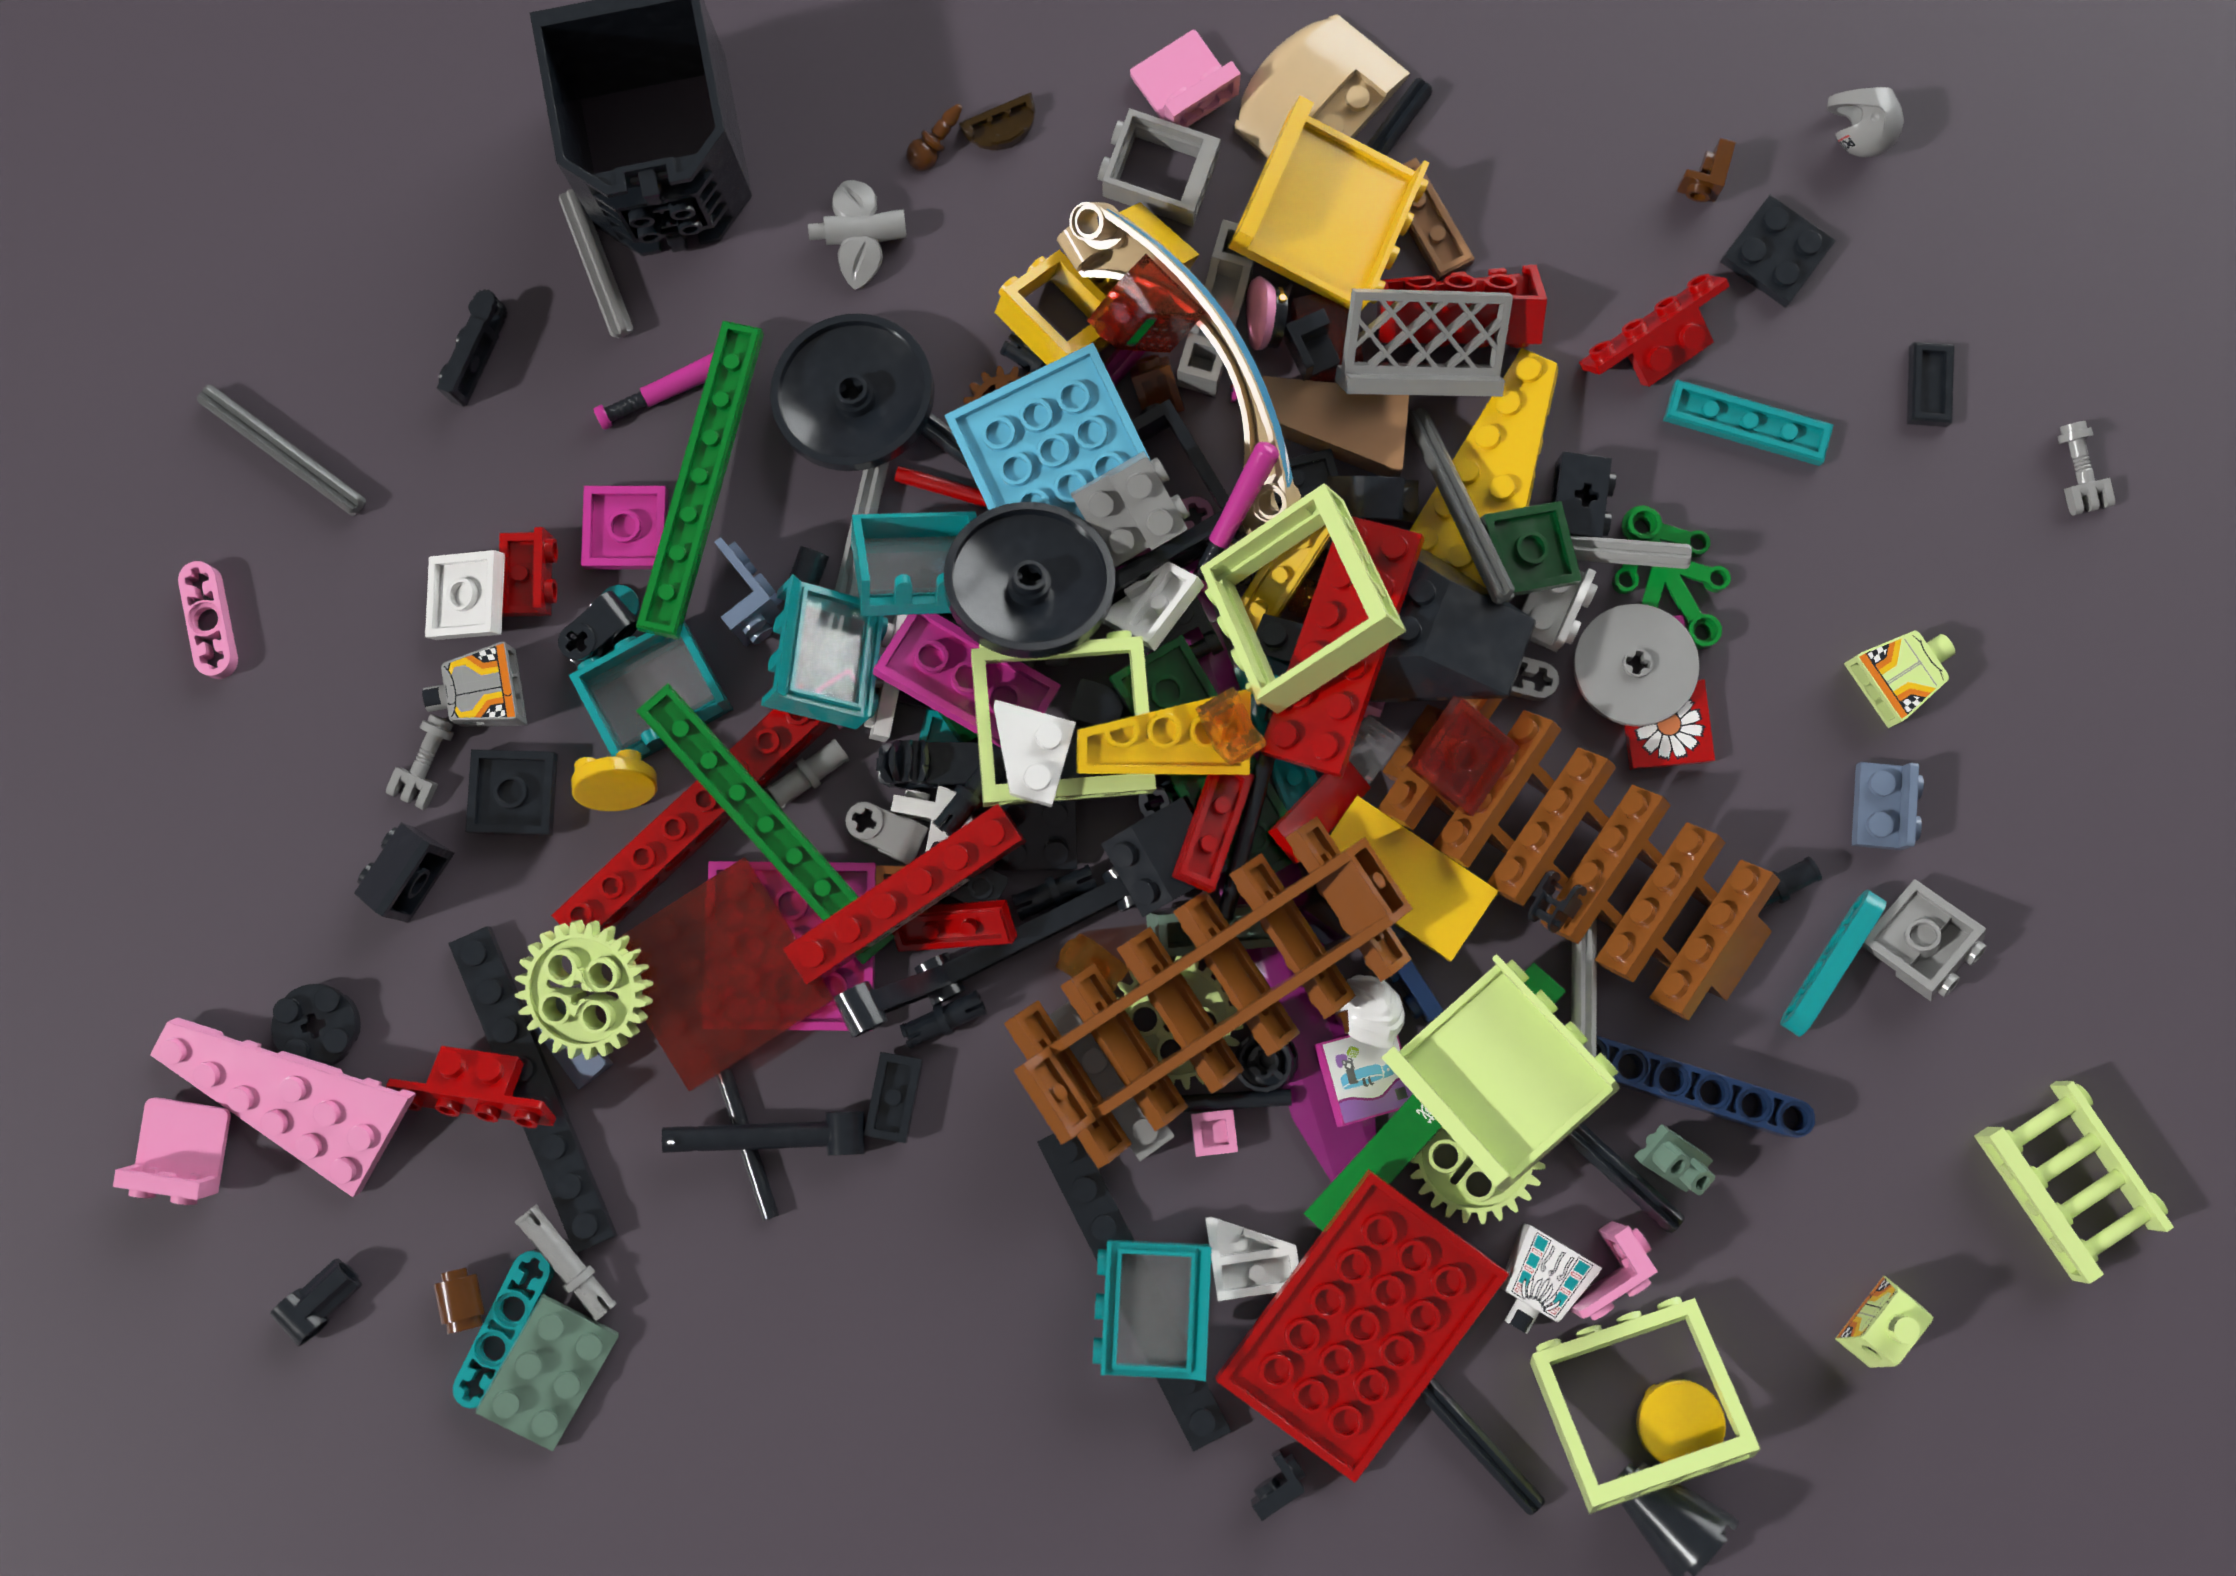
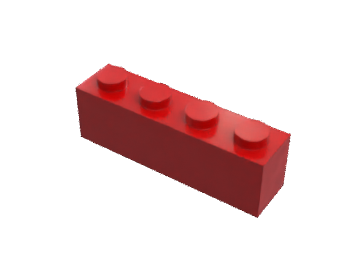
M1537 264L1524 265L1522 273L1506 275L1507 270L1505 268L1489 269L1488 277L1478 278L1469 276L1465 271L1453 272L1445 277L1444 281L1438 282L1430 275L1383 279L1386 282L1384 289L1510 293L1513 296L1505 344L1515 348H1524L1530 344H1542L1547 296ZM1379 301L1377 302L1376 318L1386 310ZM1386 301V302L1388 303L1389 306H1391L1395 301ZM1408 302L1396 315L1407 327L1425 310L1418 302ZM1425 302V303L1430 307V306H1431L1433 303H1435V302ZM1448 303L1435 315L1446 328L1464 311L1457 303ZM1465 303V305H1466L1468 308H1469L1472 304H1474V303ZM1487 304L1474 315L1484 329L1497 318L1499 304ZM1392 317L1377 330L1380 343L1388 344L1402 332V329ZM1429 319L1413 333V336L1419 343L1428 344L1441 330L1432 319ZM1468 320L1452 334V337L1458 344H1467L1480 332L1472 321ZM1408 338L1399 347L1405 346L1408 343L1412 342ZM1449 340L1444 341L1439 347L1447 346L1450 343ZM1485 340L1478 347H1486L1489 343Z

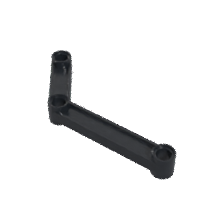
M1113 867L1102 874L1105 884L1015 928L1017 937L1013 944L979 946L953 960L949 953L945 952L915 967L916 975L873 990L870 982L866 981L845 990L833 999L852 1038H855L887 1022L888 1019L885 1014L925 998H929L932 1007L952 999L966 991L962 981L1114 905H1117L1120 912L1129 910L1136 905L1116 869Z

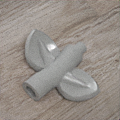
M847 180L842 182L833 194L832 208L836 216H823L824 223L808 224L810 240L826 239V245H841L837 253L840 269L848 284L854 290H858L872 280L881 266L883 255L879 243L907 238L904 209L875 214L877 211V196L872 188L860 181Z

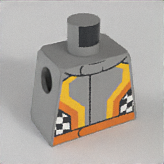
M499 642L444 662L441 666L443 684L426 687L422 690L424 706L428 712L447 709L450 721L459 726L527 725L516 649L506 642Z

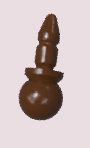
M956 104L945 111L942 119L938 120L931 129V133L923 129L921 132L922 138L915 139L909 144L906 157L911 167L919 171H926L936 164L938 151L945 149V146L941 144V140L946 138L951 131V127L955 126L962 111L961 104Z

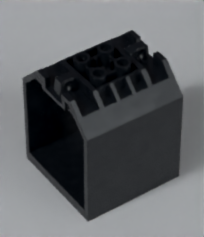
M591 0L530 12L556 162L594 225L640 256L662 253L659 240L666 237L669 246H671L672 252L688 250L686 235L698 233L701 245L721 241L751 199L752 192L726 57L704 0ZM706 75L715 129L697 154L678 158L668 157L617 167L612 171L594 174L581 99Z

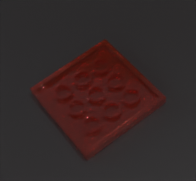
M746 857L615 939L617 940L628 935L630 937L626 946L628 952L639 948L641 950V953L635 959L636 964L649 965V968L640 975L643 980L653 981V985L644 989L642 993L653 999V1003L640 1007V1009L649 1016L645 1020L689 1092L702 1086L834 1001V996L823 979L817 984L806 985L784 952L783 948L798 938Z

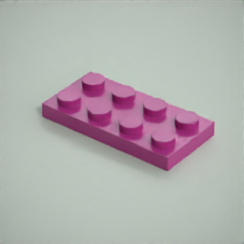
M938 614L907 615L875 665L873 675L977 734L971 649L979 648V643L968 636L961 627ZM1020 661L986 664L992 743L1001 748L994 714L995 700L1046 713L1059 692L1061 685Z

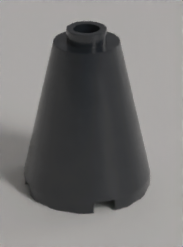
M1630 1462L1615 1479L1650 1468V1466L1642 1462L1636 1468ZM1679 1483L1620 1503L1671 1576H1685L1684 1573L1687 1571L1692 1576H1696L1728 1540L1723 1536L1726 1533L1724 1530L1726 1525L1728 1524L1735 1530L1740 1522L1732 1514Z

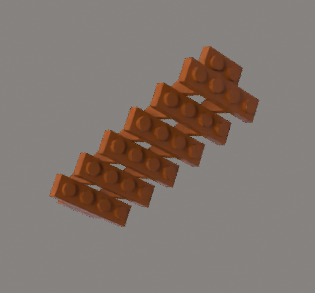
M1503 698L1451 700L1445 710L1431 705L1426 706L1382 770L1395 783L1377 808L1378 810L1412 830L1415 829L1431 804L1445 812L1451 818L1432 846L1467 868L1472 864L1486 842L1497 848L1505 856L1487 883L1498 890V895L1521 906H1524L1544 875L1551 870L1558 872L1561 876L1558 882L1551 881V884L1560 892L1556 898L1558 901L1565 900L1574 886L1580 884L1586 887L1587 894L1585 896L1578 895L1582 905L1573 919L1568 917L1563 927L1555 934L1579 944L1597 917L1614 929L1595 959L1602 968L1634 982L1651 956L1666 965L1669 969L1649 997L1657 1006L1689 1021L1707 992L1726 1001L1728 1000L1772 932L1758 914L1780 882V879L1773 872L1740 859L1719 893H1717L1703 877L1726 842L1718 834L1686 822L1663 856L1648 839L1671 804L1663 796L1632 784L1611 817L1608 818L1594 803V800L1616 769V766L1608 758L1579 747L1576 749L1556 781H1554L1539 765L1562 730L1553 720L1523 710L1505 739L1500 743L1484 726ZM1473 745L1491 757V759L1465 798L1459 803L1443 786L1470 746ZM1527 782L1543 793L1545 797L1514 841L1498 824ZM1582 820L1598 831L1599 835L1571 877L1567 878L1553 864V861ZM1637 858L1654 871L1625 915L1622 916L1608 902V899ZM1690 896L1708 907V909L1677 954L1663 940V937ZM1551 905L1547 913L1552 915L1557 907ZM1541 920L1540 923L1548 929V923Z
M1315 817L1285 837L1292 847L1294 856L1304 865L1309 873L1308 875L1285 888L1263 854L1260 853L1229 874L1236 884L1239 894L1253 910L1229 925L1209 893L1203 891L1173 911L1181 923L1182 929L1196 946L1191 952L1173 962L1151 927L1146 928L1117 948L1127 968L1140 985L1117 998L1095 963L1060 985L1071 1005L1083 1020L1082 1024L1061 1035L1039 1000L1004 1022L1005 1027L1027 1059L1026 1062L1013 1071L1061 1145L1077 1136L1097 1168L1105 1166L1132 1145L1111 1112L1113 1109L1133 1097L1142 1114L1147 1118L1154 1131H1157L1188 1108V1105L1167 1075L1169 1072L1190 1060L1198 1076L1203 1080L1211 1094H1213L1244 1071V1068L1223 1038L1225 1035L1246 1022L1252 1031L1254 1039L1261 1045L1267 1056H1270L1300 1034L1296 1025L1279 1000L1302 985L1311 1003L1317 1007L1323 1018L1326 1019L1356 997L1335 965L1337 961L1358 948L1363 955L1366 965L1374 971L1380 982L1394 975L1411 960V957L1390 926L1395 924L1413 908L1366 837L1340 852L1319 818ZM1314 884H1316L1320 895L1327 900L1339 918L1343 930L1350 935V938L1328 951L1325 950L1292 900ZM1260 921L1262 929L1270 936L1284 957L1288 968L1294 972V975L1272 988L1237 937L1238 934ZM1204 958L1205 964L1213 972L1227 993L1232 1005L1238 1010V1012L1216 1025L1181 974L1182 971ZM1146 995L1171 1031L1175 1041L1182 1048L1160 1062L1125 1011L1126 1008ZM1088 1033L1092 1034L1095 1042L1100 1046L1118 1077L1125 1085L1104 1099L1069 1048L1070 1045Z

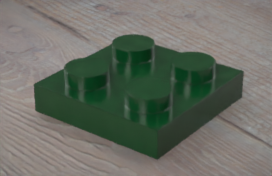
M1562 501L1484 514L1480 518L1515 588L1514 596L1576 585L1582 581Z

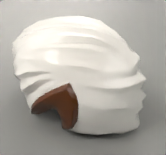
M1356 975L1347 979V983L1356 997L1335 1013L1336 1021L1342 1023L1344 1032L1357 1041L1377 1048H1392L1395 1038L1405 1023L1404 1004L1401 994L1397 993L1385 980L1380 982L1378 977Z

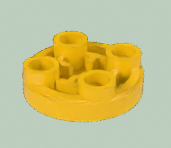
M625 749L619 751L615 756L599 759L583 757L574 763L575 772L571 778L572 796L579 804L587 808L599 811L628 810L647 803L657 792L656 772L653 767L641 760V753L639 751Z
M1671 1379L1650 1386L1645 1391L1637 1411L1636 1426L1642 1446L1661 1463L1724 1441L1726 1421L1719 1401L1709 1390L1693 1381Z

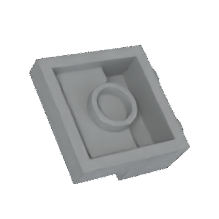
M1144 451L1070 493L1086 522L1105 541L1111 553L1114 568L1149 547L1153 550L1188 530L1183 520L1189 517L1190 514L1178 494L1170 498L1163 485L1164 482L1169 480L1165 469L1158 457L1150 461Z
M1914 879L1875 924L1862 947L1894 969L1896 977L1929 1001H1932L1938 993L1945 998L1955 988L1960 980V977L1955 973L1965 962L1973 966L1983 955L1987 948L1982 943L1985 939L1986 928Z

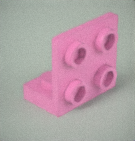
M1196 30L1186 33L1130 70L1131 78L1159 118L1184 127L1192 125L1239 94L1240 71L1232 61L1222 67Z

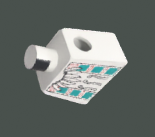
M1523 1223L1505 1269L1509 1276L1500 1286V1289L1517 1298L1505 1321L1525 1334H1528L1539 1313L1559 1322L1596 1278L1602 1268L1531 1225Z

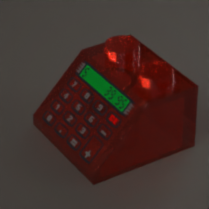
M1145 254L1116 283L1087 321L1095 328L1101 338L1109 341L1116 349L1170 353L1206 314V311Z

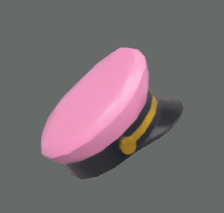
M1258 276L1249 284L1246 300L1248 340L1254 351L1263 350L1264 348L1278 349L1285 331L1288 298L1293 283H1290L1285 288L1275 287L1267 279Z

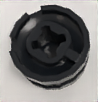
M1250 1035L1239 1044L1235 1052L1236 1058L1244 1068V1071L1238 1075V1078L1245 1086L1254 1091L1269 1092L1284 1086L1294 1077L1298 1068V1053L1292 1041L1279 1051L1267 1056L1253 1035Z

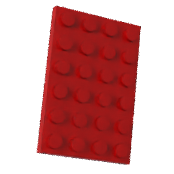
M1368 1169L1215 1376L1216 1381L1356 1483L1509 1276V1273Z

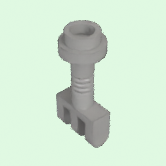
M2086 421L2061 426V435L2057 436L2059 444L2068 443L2071 458L2074 459L2072 462L2074 463L2073 466L2075 467L2074 470L2076 471L2075 474L2078 485L2064 489L2069 512L2074 516L2082 514L2084 506L2088 512L2098 510L2100 504L2103 508L2114 506L2115 496L2111 479L2106 478L2095 481L2093 469L2091 468L2092 465L2090 464L2091 461L2089 460L2090 457L2088 456L2089 452L2085 438L2093 436L2092 427L2087 428Z
M430 714L428 720L422 721L420 729L427 733L421 744V749L417 753L418 756H416L410 771L402 767H395L386 788L387 794L396 797L403 783H405L401 800L411 803L417 791L420 790L415 806L422 810L427 809L438 784L426 779V775L442 739L452 740L454 732L451 729L454 723Z

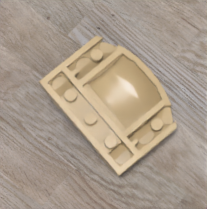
M1338 14L1329 16L1328 19L1314 22L1291 35L1260 65L1242 97L1239 120L1236 119L1234 131L1268 158L1287 114L1299 95L1314 102L1309 116L1354 139L1406 81L1410 73Z

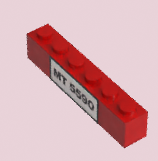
M996 804L787 945L783 950L805 984H817L1027 841L1005 808L1000 804Z

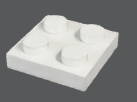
M489 550L429 557L426 638L443 640L501 635L505 553Z

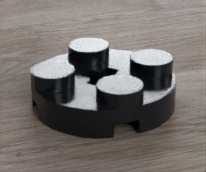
M308 984L300 986L289 992L285 998L278 1000L273 1008L271 1032L274 1044L279 1052L285 1051L332 1066L342 1061L349 1054L346 1052L352 1047L353 1042L357 1041L360 1033V1015L354 1001L338 989L328 985ZM313 1015L318 1020H325L326 1027L319 1030L320 1036L314 1038L313 1033L307 1032V1024L310 1023V1018Z

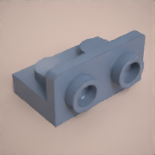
M1868 762L1856 764L1851 846L1904 850L1915 846V841L1920 838L1922 830L1921 818L1917 816V800L1921 798L1924 789V779L1922 775H1919L1918 763H1908L1903 766Z

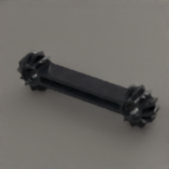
M895 740L894 742L884 743L879 748V756L876 758L878 781L889 788H899L900 790H928L929 788H938V786L956 788L958 784L963 786L980 765L978 743ZM992 743L994 764L996 763L1006 773L1002 750L999 746ZM1070 743L1060 779L1121 774L1076 773L1077 743ZM1006 774L996 784H1008Z

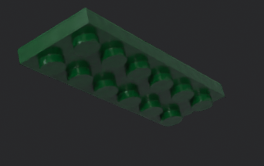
M1183 635L1144 656L1149 712L1218 696ZM1129 665L1111 675L1109 680L1130 715L1135 716L1131 668ZM1250 749V773L1254 774L1257 760ZM1166 774L1179 798L1187 795L1194 809H1196L1208 774ZM1269 782L1249 861L1262 853L1276 873L1293 862L1268 832L1287 813L1286 808ZM1246 802L1225 860V863L1228 868L1230 866V862L1232 859ZM1227 869L1226 871H1224V874H1225L1226 877H1227V874H1228V870H1229V869Z

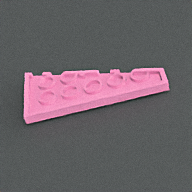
M178 1017L166 1023L150 1054L153 1058L351 1197L362 1192L416 1095L415 1092L405 1089L396 1091L381 1086L382 1082L371 1078L361 1080L345 1075L342 1069L285 1051L276 1053L261 1048L262 1044L251 1040L241 1042L224 1036L222 1031Z

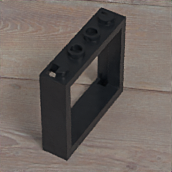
M1170 399L1161 404L1149 405L1140 413V416L1131 421L1141 442L1146 441L1168 427L1171 428L1219 507L1220 512L1115 571L1112 605L1127 596L1124 589L1137 581L1146 579L1152 571L1169 561L1180 568H1184L1203 557L1210 542L1209 537L1229 499L1228 494ZM1243 521L1234 538L1246 532Z

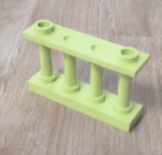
M2056 1081L2050 1087L2059 1101L2012 1132L2005 1130L2004 1127H1986L1974 1135V1137L2071 1280L2091 1284L2104 1275L2096 1264L2099 1260L2097 1255L2144 1224L2148 1230L2168 1232L2174 1227L2166 1216L2168 1209L2164 1202L2156 1194L2149 1192L2092 1109L2093 1100L2089 1093L2081 1085L2075 1084L2074 1081ZM2070 1115L2084 1137L2039 1167L2030 1166L2021 1154L2024 1150L2023 1145ZM2095 1151L2109 1173L2064 1203H2055L2046 1190L2048 1182ZM2120 1188L2134 1209L2087 1241L2079 1239L2071 1227L2073 1218Z

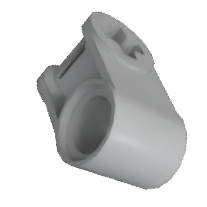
M861 802L852 806L847 812L845 819L846 827L852 837L906 865L915 859L929 829L912 819L897 813H891L868 802ZM867 812H871V819L876 824L875 828H866L863 833L858 832L859 825L854 821L856 816L864 817Z

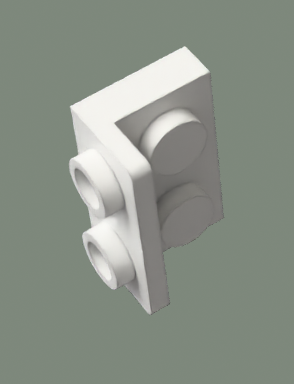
M1590 568L1585 573L1580 571L1582 581L1576 585L1528 594L1521 611L1536 620L1530 641L1554 652H1557L1565 642L1570 645L1572 644L1581 626V622L1575 620L1580 607L1588 608L1598 585L1592 583L1596 571Z

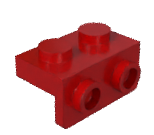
M534 527V532L499 533V552L505 553L502 617L551 616V606L557 602L558 598L557 582L555 579H552V563H557L558 561L557 540L553 539V536L544 527Z

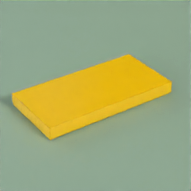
M1358 795L1330 834L1340 852L1366 837L1413 908L1398 920L1395 925L1449 962L1453 960L1498 893V890Z

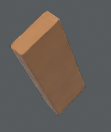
M1414 158L1403 165L1416 171L1420 163L1417 158ZM1425 173L1423 178L1429 182L1419 202L1412 203L1409 212L1414 214V218L1408 231L1436 280L1440 281L1450 275V273L1458 272L1473 264L1475 258Z

